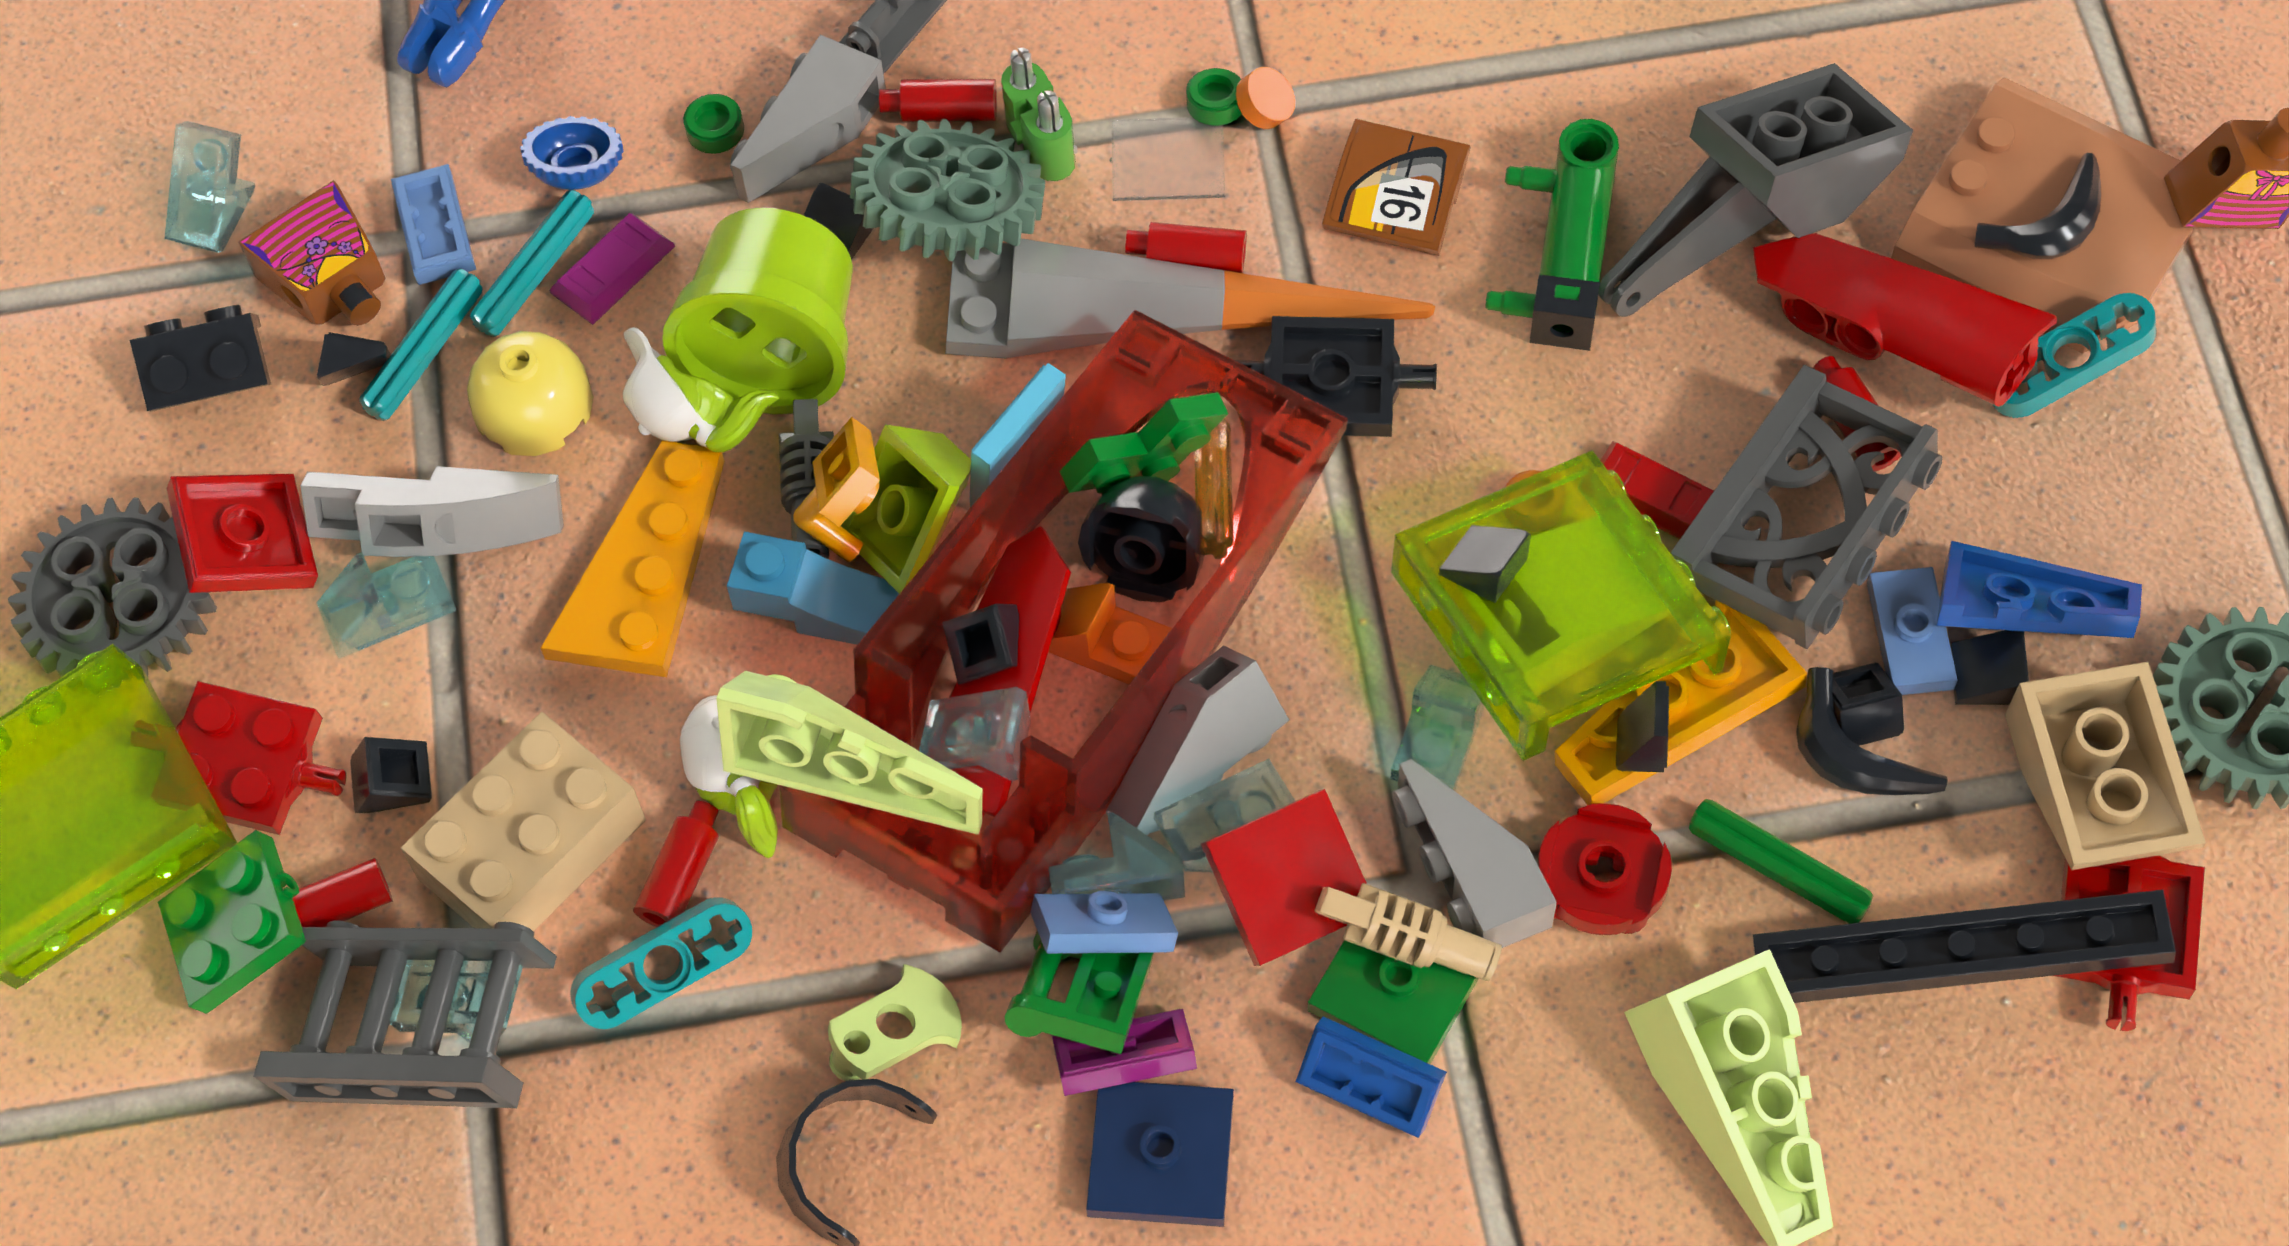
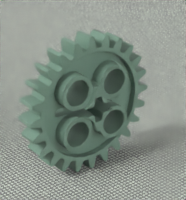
M942 119L939 129H931L926 122L918 120L917 131L911 132L899 124L895 126V138L878 133L876 134V146L870 144L862 146V157L854 158L853 172H851L850 198L854 199V213L864 215L863 226L865 229L880 227L879 240L882 242L895 237L900 238V251L904 252L914 245L922 246L923 258H929L937 249L944 250L948 261H954L957 251L965 250L973 260L979 259L980 248L985 247L994 254L999 255L1002 252L1003 241L1018 246L1021 242V233L1033 234L1035 221L1042 218L1045 180L1040 178L1041 166L1040 164H1030L1031 152L1029 150L1014 152L1015 139L1008 138L999 142L994 141L995 129L990 128L979 135L972 133L973 126L971 122H966L960 130H955L951 128L947 119Z
M2237 607L2230 609L2224 625L2211 613L2206 614L2199 627V631L2187 625L2177 641L2178 644L2173 642L2168 644L2161 658L2164 663H2159L2153 674L2176 751H2182L2185 755L2181 762L2183 773L2190 772L2195 768L2203 772L2199 784L2201 791L2207 790L2216 781L2223 784L2224 802L2230 803L2239 790L2248 792L2252 809H2258L2266 794L2271 793L2279 808L2284 809L2289 804V674L2278 687L2270 703L2261 711L2241 744L2237 748H2231L2227 745V740L2238 728L2247 710L2252 708L2277 668L2286 667L2289 670V613L2286 612L2281 617L2278 625L2269 624L2264 607H2258L2251 622H2245ZM2234 660L2249 663L2257 672H2249L2242 669ZM2201 707L2216 709L2225 719L2210 717ZM2259 742H2268L2275 745L2282 755H2274L2267 752L2261 747Z

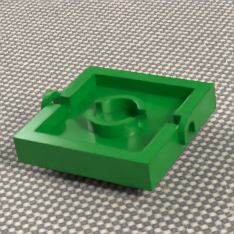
M257 830L246 836L158 901L188 1006L205 1014L212 1011L306 942L293 898L299 894V887L296 881L284 872L274 839Z

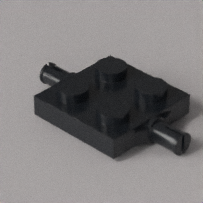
M1272 316L1271 344L1265 353L1264 361L1231 359L1227 361V385H1264V393L1269 402L1268 434L1392 437L1393 405L1399 395V388L1436 390L1437 364H1400V357L1394 346V319Z

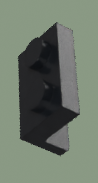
M233 305L204 312L206 323L183 328L180 318L145 325L146 336L132 339L130 344L147 411H157L271 385L257 329L261 327L259 315L253 313L242 315L240 305Z

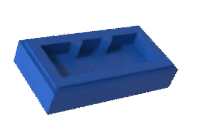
M1323 1016L1315 1026L1295 1082L1419 1138L1427 1126L1447 1072Z

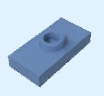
M449 164L391 179L413 273L418 285L447 278L456 269H463L467 272L476 270Z
M1933 567L1870 573L1867 580V588L1885 673L1902 695L1954 690L1958 679L1946 626H1936L1940 597Z
M1097 891L1093 894H1034L1030 913L1045 951L1048 954L1174 952L1178 931L1160 893L1117 894L1111 891Z

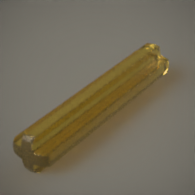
M1225 418L1210 433V441L1194 451L1195 501L1202 509L1203 539L1200 551L1202 555L1212 554L1215 559L1226 557L1227 548L1234 544L1231 428Z

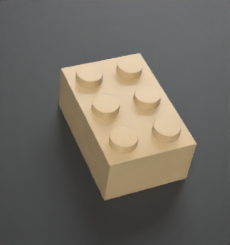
M541 712L400 848L417 879L473 928H494L498 922H513L524 925L534 931L646 819L634 788L545 713Z

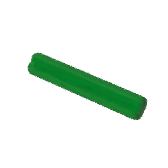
M1705 799L1697 807L1690 820L1689 830L1692 834L1848 924L1859 923L1872 903L1873 894L1867 888L1711 799Z

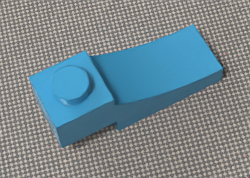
M745 531L727 583V590L733 610L794 621L796 631L799 634L913 656H919L934 604L932 590L915 587L911 597L902 596L885 579L824 558L807 550L805 543Z

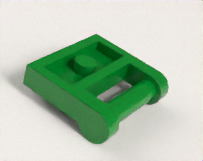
M1036 931L1033 939V947L1036 953L1021 993L1012 997L1004 1016L1007 1027L1013 1033L1024 1037H1032L1044 1032L1121 1054L1154 953L1048 954L1045 951L1038 931ZM1069 956L1080 959L1065 1003L1048 999L1047 997L1061 960Z

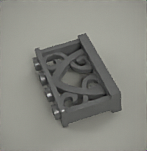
M1803 365L1671 551L1674 585L1695 596L1698 592H1701L1794 639L1795 644L1808 649L1819 632L1826 635L1833 629L1843 609L1844 602L1842 599L1852 584L1860 586L1868 578L1877 558L1876 549L1886 535L1893 538L1900 531L1909 513V501L1917 489L1926 490L1935 480L1942 464V455L1938 454V429L1927 424L1920 426L1826 382L1825 374ZM1824 415L1856 431L1842 441L1821 417ZM1881 442L1898 450L1902 458L1891 473L1883 475L1873 471L1872 466L1876 462L1884 460V453L1868 452L1859 456L1855 461L1851 454L1863 445ZM1797 453L1808 457V466L1817 459L1818 455L1822 457L1819 462L1804 470H1795L1788 465ZM1832 472L1841 493L1845 521L1815 534L1781 540L1783 534L1781 513L1774 500L1768 495L1770 489L1773 486L1782 488L1805 487L1822 480ZM1865 493L1875 495L1868 507ZM1759 516L1768 521L1769 532L1766 541L1759 540L1761 537V527L1754 531L1744 528L1751 517ZM1833 556L1828 565L1823 561ZM1718 563L1755 568L1753 584L1717 567ZM1771 568H1782L1784 584L1791 592L1792 582L1798 576L1805 575L1811 577L1815 584L1804 599L1787 602L1771 593L1767 580Z

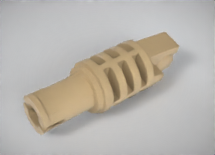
M1362 883L1357 897L1331 887H1323L1315 908V913L1347 924L1343 940L1418 968L1424 966L1429 968L1434 962L1461 973L1490 981L1502 950L1501 944L1448 925L1447 917L1443 916L1439 910Z

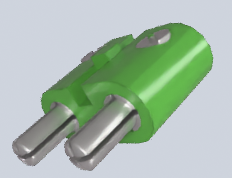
M1018 48V52L1016 50L1012 51L1010 55L1011 65L1005 69L1001 78L1007 128L1017 145L1023 143L1024 150L1031 152L1030 164H1040V178L1046 181L1063 180L1071 175L1075 169V154L1078 153L1077 146L1074 145L1071 115L1061 98H1058L1056 93L1053 92V86L1044 71L1037 64L1032 63L1029 50Z

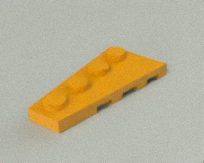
M661 441L540 649L545 660L667 678L725 462L722 452L716 453L704 446Z
M1715 600V608L1702 621L1697 622L1694 620L1677 636V644L1657 663L1651 660L1634 676V684L1617 700H1608L1554 751L1555 766L1587 805L1606 803L1658 773L1620 771L1616 767L1617 720L1619 715L1655 681H1666V686H1669L1668 767L1805 688L1807 672L1764 624Z

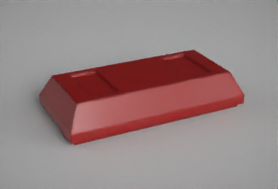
M1612 441L1583 487V491L1678 539H1681L1714 492V490Z

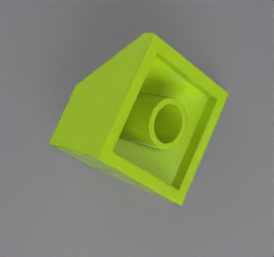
M885 424L874 449L880 478L879 490L871 504L863 512L856 514L853 511L842 523L841 527L863 542L859 554L900 595L911 597L967 485L971 474V459L943 433Z

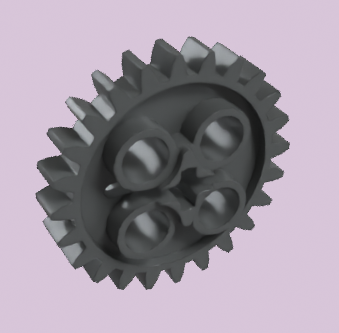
M134 497L128 504L126 511L121 512L114 499L108 498L103 514L96 516L87 504L81 506L82 521L73 524L68 518L61 515L58 517V523L62 531L56 537L41 531L37 534L44 546L41 553L24 551L21 556L31 571L12 574L11 579L20 590V593L8 597L9 604L17 614V616L11 619V623L22 638L20 642L32 658L36 657L46 673L49 674L57 670L66 684L70 685L81 674L88 688L95 690L103 675H107L115 689L118 690L123 686L125 674L132 671L142 683L148 682V665L155 662L159 667L168 672L172 669L168 653L173 649L187 655L192 652L185 639L188 633L205 635L208 630L198 614L216 612L217 606L211 598L210 592L189 593L173 516L170 518L162 503L158 502L147 513L139 498ZM113 547H115V548H114V553H113V558H112V567H111V565H110V550H111ZM153 557L147 564L138 566L144 559ZM91 565L83 573L76 574L81 568ZM114 573L116 574V576L118 577V579H119V581H120V582H118V583H116V584H115V575H114ZM112 602H113L114 612H113V610L111 609V607L109 606L108 603H112ZM154 611L147 619L137 621L143 614ZM91 619L83 628L74 630L83 621ZM117 620H118V621H119V636H118L116 639H114L115 626H116V628H117Z

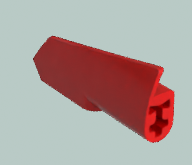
M1817 233L1808 234L1800 238H1786L1753 247L1757 283L1781 294L1783 312L1796 328L1865 360H1876L1886 350L1940 375L1941 381L1998 407L2006 403L2034 367L2038 357V337L2057 324V317L2054 314Z
M1042 526L1037 527L1007 546L976 609L979 610L996 603L1017 605L1019 612L1017 666L966 684H958L956 682L922 751L926 756L983 789L982 820L985 814L997 818L1001 817L1004 813L1027 723L1052 637L1060 622L1061 606L1071 575V571Z

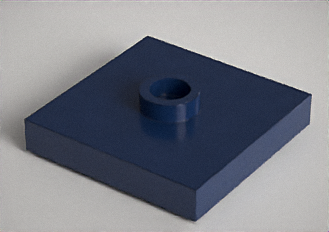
M1131 1082L1098 1089L1086 1208L1087 1217L1224 1227L1234 1089Z

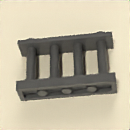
M330 921L326 927H302L306 939L302 946L322 959L323 964L299 1044L291 1046L290 1052L261 1051L253 1077L292 1102L489 1108L518 1107L524 1082L500 1065L501 1059L496 1055L518 968L554 969L557 958L554 953L534 938L535 934L530 928L513 922H498L494 928H361L344 921ZM350 966H377L355 1046L347 1047L345 1053L326 1052ZM405 967H433L411 1047L404 1048L402 1055L381 1053ZM461 968H490L469 1048L462 1049L459 1056L439 1055L438 1051Z

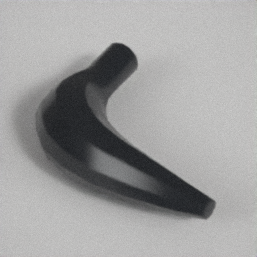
M2085 153L2082 156L2060 204L2050 214L2034 223L2022 226L1978 223L1975 247L2009 250L2032 259H2054L2080 247L2093 230L2100 213V169L2093 153Z
M1824 667L1808 669L1806 700L1799 716L1796 735L1800 752L1820 777L1841 788L1865 794L1919 795L1945 791L1948 783L1947 776L1874 754L1852 742L1842 731L1834 715L1832 697L1834 671Z

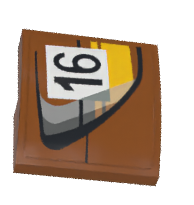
M1355 119L1322 222L1323 228L1440 256L1453 204L1457 202L1471 149L1470 145Z

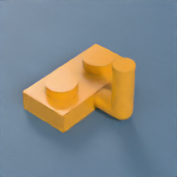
M853 417L845 423L812 462L816 486L793 514V520L800 529L847 562L855 559L863 546V542L842 528L841 525L853 511L856 514L863 512L875 498L880 486L871 430Z

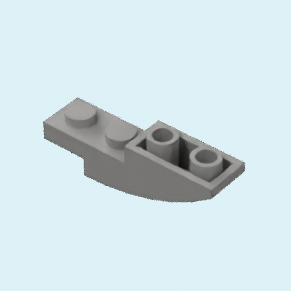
M436 466L430 480L307 472L300 485L308 537L359 540L362 556L416 557L478 552L522 544L561 533L564 526L559 475Z

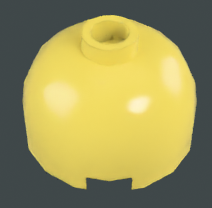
M519 331L502 336L488 345L471 368L467 386L468 401L478 431L482 435L485 434L489 440L502 445L504 452L521 456H538L563 447L565 445L563 438L575 431L581 421L586 424L589 420L594 398L585 367L578 356L565 342L541 332Z

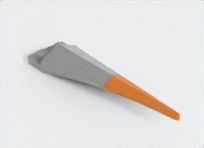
M1021 238L1020 245L1018 246L1002 243V252L999 255L994 254L985 247L980 248L979 259L973 260L965 250L957 251L956 257L952 261L945 354L1007 359L1061 349L1166 335L1272 326V316L1394 320L1427 319L1434 314L1436 306L1431 303Z

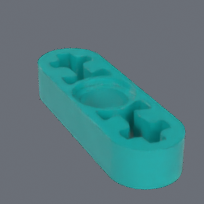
M2118 294L2039 337L2037 361L2022 381V383L2027 382L2028 392L2019 395L2015 390L2005 404L2000 407L1993 404L1994 408L2001 414L2012 418L2029 416L2145 352L2153 344L2157 332L2155 310L2152 304L2138 294ZM2124 316L2129 322L2138 320V331L2130 334L2124 327L2117 329L2116 319ZM2094 330H2098L2100 340L2106 338V350H2101L2099 339L2093 332ZM2077 343L2085 346L2090 351V357L2079 367L2066 368L2054 360L2057 350L2066 344ZM2042 360L2044 362L2045 371L2051 381H2046L2043 371L2038 373V361Z
M722 897L707 899L581 970L571 985L570 997L572 1005L586 1024L598 1029L614 1028L740 957L747 950L752 939L751 921L747 914L733 901ZM720 915L726 922L735 919L736 923L728 928V934L731 939L727 943L720 945L714 938H708L695 946L703 955L696 962H694L693 955L688 946L678 937L679 934L687 930L689 936L694 941H697L712 931L709 922L712 917ZM661 945L675 948L678 951L680 961L676 972L672 976L664 980H654L646 976L643 964L650 950ZM629 963L633 976L645 990L635 996L634 990L627 984L611 995L615 1005L610 1009L603 1011L597 1003L587 1007L586 1003L594 997L591 987L596 982L603 981L608 988H613L628 980L620 968Z

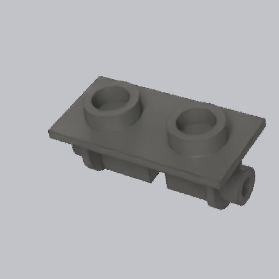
M875 0L862 17L848 27V33L839 43L880 59L884 74L947 0Z

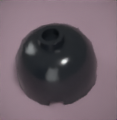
M1135 476L1111 485L1097 499L1081 526L1078 545L1083 562L1091 571L1095 563L1103 573L1109 576L1106 583L1113 584L1116 593L1138 601L1165 602L1172 600L1176 591L1184 588L1188 591L1194 585L1203 565L1209 536L1203 511L1189 493L1175 483L1158 477Z

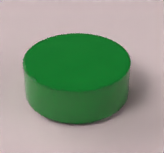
M1222 68L1206 69L1195 74L1189 80L1186 87L1189 114L1196 121L1212 126L1225 125L1236 120L1242 114L1236 100V88L1241 78L1234 72Z
M721 94L701 96L694 100L684 113L683 123L688 141L695 149L701 152L717 154L728 151L736 146L743 136L744 122L740 107L728 96Z

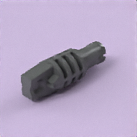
M817 399L793 400L794 433H779L781 503L786 512L791 515L792 541L805 543L807 550L829 559V548L800 529L793 520V514L796 508L815 488L812 462L833 439L834 432H819Z

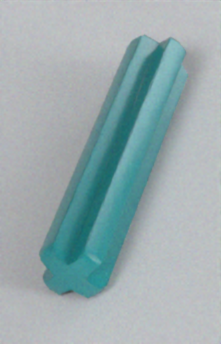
M568 190L564 193L471 311L470 318L475 328L490 337H496L503 331L593 216L594 209L588 197L581 195L575 190Z
M456 269L451 273L361 394L359 402L366 413L381 421L388 420L482 294L483 288L480 285V280L475 275L463 269Z

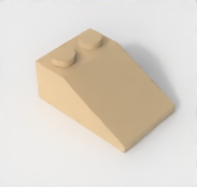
M2149 662L2019 683L2005 713L2006 721L2022 774L2071 870L2204 847L2206 842Z

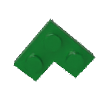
M1219 392L1169 399L1139 432L1089 439L1059 472L1069 493L1096 489L1097 493L1103 494L1111 485L1135 476L1158 477L1169 481L1180 472L1179 465L1191 452L1200 449L1210 441V433L1229 413Z

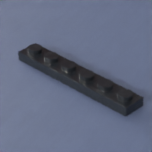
M2164 890L1753 934L1755 955L1770 949L1794 1003L2174 963L2176 954Z

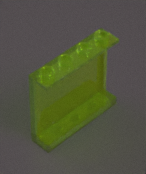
M1593 450L1395 534L1391 573L1522 761L1546 750L1549 728L1703 659L1714 675L1723 671L1731 639V630L1725 615L1716 606L1711 607L1695 586L1693 575L1688 566L1681 560H1675L1662 543L1659 531L1653 520L1646 514H1640L1626 495L1624 484L1619 475L1613 470H1607ZM1471 525L1521 529L1531 533L1528 558L1496 603L1439 575V568Z
M111 644L102 651L87 655L78 663L75 669L49 686L32 691L24 698L21 704L0 717V981L14 989H18L237 844L234 835L143 668L114 644Z

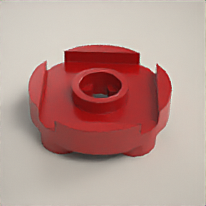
M1605 803L1587 805L1579 808L1576 815L1566 818L1560 824V820L1557 821L1546 833L1538 858V867L1557 902L1554 918L1563 920L1566 924L1582 932L1595 935L1633 934L1639 932L1646 926L1648 919L1663 904L1672 872L1670 852L1665 842L1662 845L1659 837L1651 831L1652 824L1634 810L1620 805ZM1600 856L1613 859L1612 868L1622 872V875L1619 878H1610L1609 882H1601L1595 879L1594 874L1587 872L1586 865H1597Z

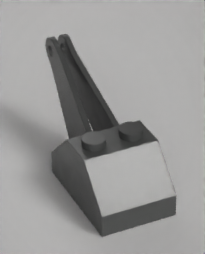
M1835 63L1698 107L1689 137L1709 158L1624 257L1604 276L1599 286V297L1605 303L1611 304V308L1619 316H1630L1661 292L1776 219L1797 238L1843 223L1904 159L1913 129Z

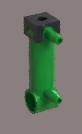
M1580 119L1570 123L1562 131L1559 138L1555 169L1524 166L1522 168L1509 166L1506 169L1505 183L1507 185L1519 186L1525 190L1551 193L1536 294L1507 290L1504 292L1489 291L1485 303L1487 310L1500 311L1504 315L1532 318L1530 343L1590 351L1619 150L1618 136L1609 125L1599 120Z

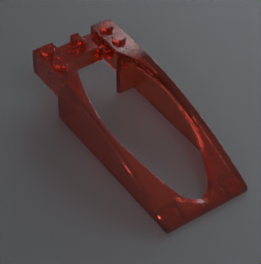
M1134 310L853 649L855 694L844 707L915 748L932 691L950 652L942 622L973 611L985 593L1007 546L1034 530L1047 514L1069 493L1059 471L1089 439L1135 433L1149 422L1169 399L1219 392L1220 396L1224 397L1237 410L1243 429L1244 457L1237 500L1217 571L1074 758L1067 756L1031 735L1020 742L1019 786L983 833L979 831L977 835L779 785L782 827L835 858L843 849L887 874L889 880L907 890L911 888L943 906L947 923L1001 953L1030 915L1034 894H1045L1105 814L1174 685L1215 652L1323 472L1347 428L1348 418Z

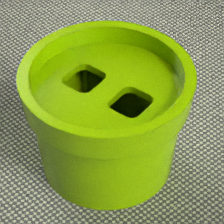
M751 208L728 215L712 231L693 280L679 293L666 320L662 340L667 357L673 361L676 369L680 372L706 379L725 390L735 399L757 390H772L776 392L779 399L771 404L763 414H792L793 400L817 399L818 406L826 403L841 388L846 371L848 335L844 324L853 274V264L848 250L841 240L828 228L811 218L795 212L776 208Z

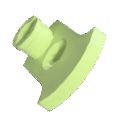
M903 964L901 980L897 985L830 1020L828 1037L832 1052L829 1057V1066L832 1072L844 1081L860 1080V1078L869 1079L933 1044H947L957 1049L961 1037L962 1022L957 1002L951 992L933 975L922 969ZM898 1012L910 1020L913 1032L907 1037L892 1039L885 1036L878 1029L876 1019L883 1013Z

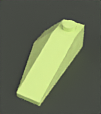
M744 671L720 688L716 701L723 771L979 834L982 825L983 789L813 688L797 684L794 680L783 675L772 674L765 676L749 671Z
M1770 949L1625 1011L1626 1018L1652 1076L1768 1246H1796L1833 1228L1821 1148L1810 1136L1805 1101L1812 1098L1809 1076L1800 1075L1794 1039L1802 1035L1799 1015Z

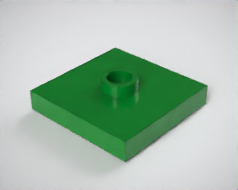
M1344 940L1309 999L1307 1011L1320 1018L1323 1016L1431 1064L1479 978L1434 962L1429 968L1425 966L1418 968Z

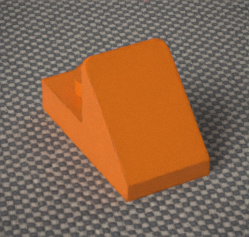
M1100 583L1067 588L1061 606L1060 622L1052 637L1048 652L1148 692L1174 642V629L1117 607L1113 584Z

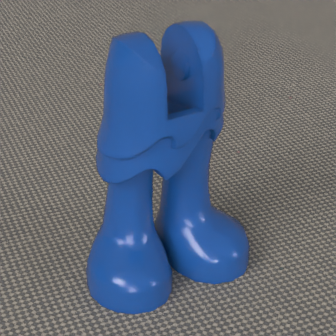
M424 0L423 4L419 5L417 15L401 42L397 55L399 66L414 74L423 72L428 66V76L432 82L445 88L451 86L463 75L468 66L477 57L476 53L483 47L482 40L487 29L505 0H471L461 16L458 15L457 9L463 0Z

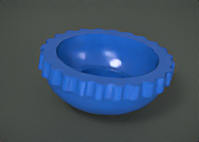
M569 116L565 119L556 118L554 121L544 122L541 126H535L532 132L526 134L527 138L522 139L523 146L520 147L523 163L528 167L529 172H533L545 184L564 190L585 189L604 181L614 171L615 167L618 166V161L622 160V153L624 152L620 134L616 133L614 127H609L607 122H599L596 118L587 119L584 116L580 118H575L574 116Z

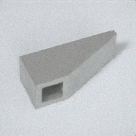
M823 35L818 37L808 53L799 55L792 67L787 84L778 96H772L767 101L761 114L760 123L748 140L743 139L738 143L732 154L730 169L733 173L738 198L749 203L857 139L879 107V90L886 89L881 60Z
M1222 646L1174 685L1106 810L1108 817L1113 823L1141 839L1149 833L1164 828L1171 822L1176 811L1197 794L1215 787L1228 769L1247 754L1263 748L1270 741L1272 734L1289 721L1256 660L1226 646Z
M1410 759L1400 763L1398 789L1392 791L1393 802L1404 826L1408 828L1415 825L1424 845L1419 847V851L1429 878L1433 883L1442 881L1452 900L1447 903V909L1453 926L1501 944L1502 948L1552 928L1557 902L1528 845L1414 760Z

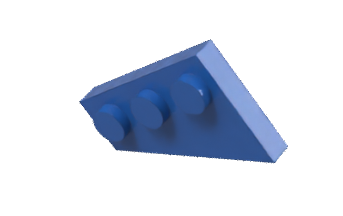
M1951 541L1945 562L1936 626L2134 638L2141 614L2142 584Z

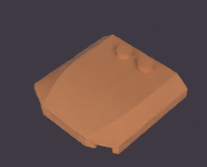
M2004 77L1994 84L1914 207L1894 246L1891 259L2054 314L2057 317V324L2050 327L2043 334L2052 331L2118 294L2134 293L2143 296L2151 302L2194 228L2182 227L2164 180L2166 174L2181 160ZM2085 153H2093L2100 169V213L2093 230L2080 247L2054 259H2032L2009 250L1975 247L1978 223L2022 226L2034 223L2050 214L2060 204L2082 156ZM2124 316L2116 319L2117 329L2123 327L2128 329L2138 323V320L2129 322ZM2094 330L2093 332L2100 339L2098 330ZM2066 344V346L2082 354L2088 351L2081 344Z

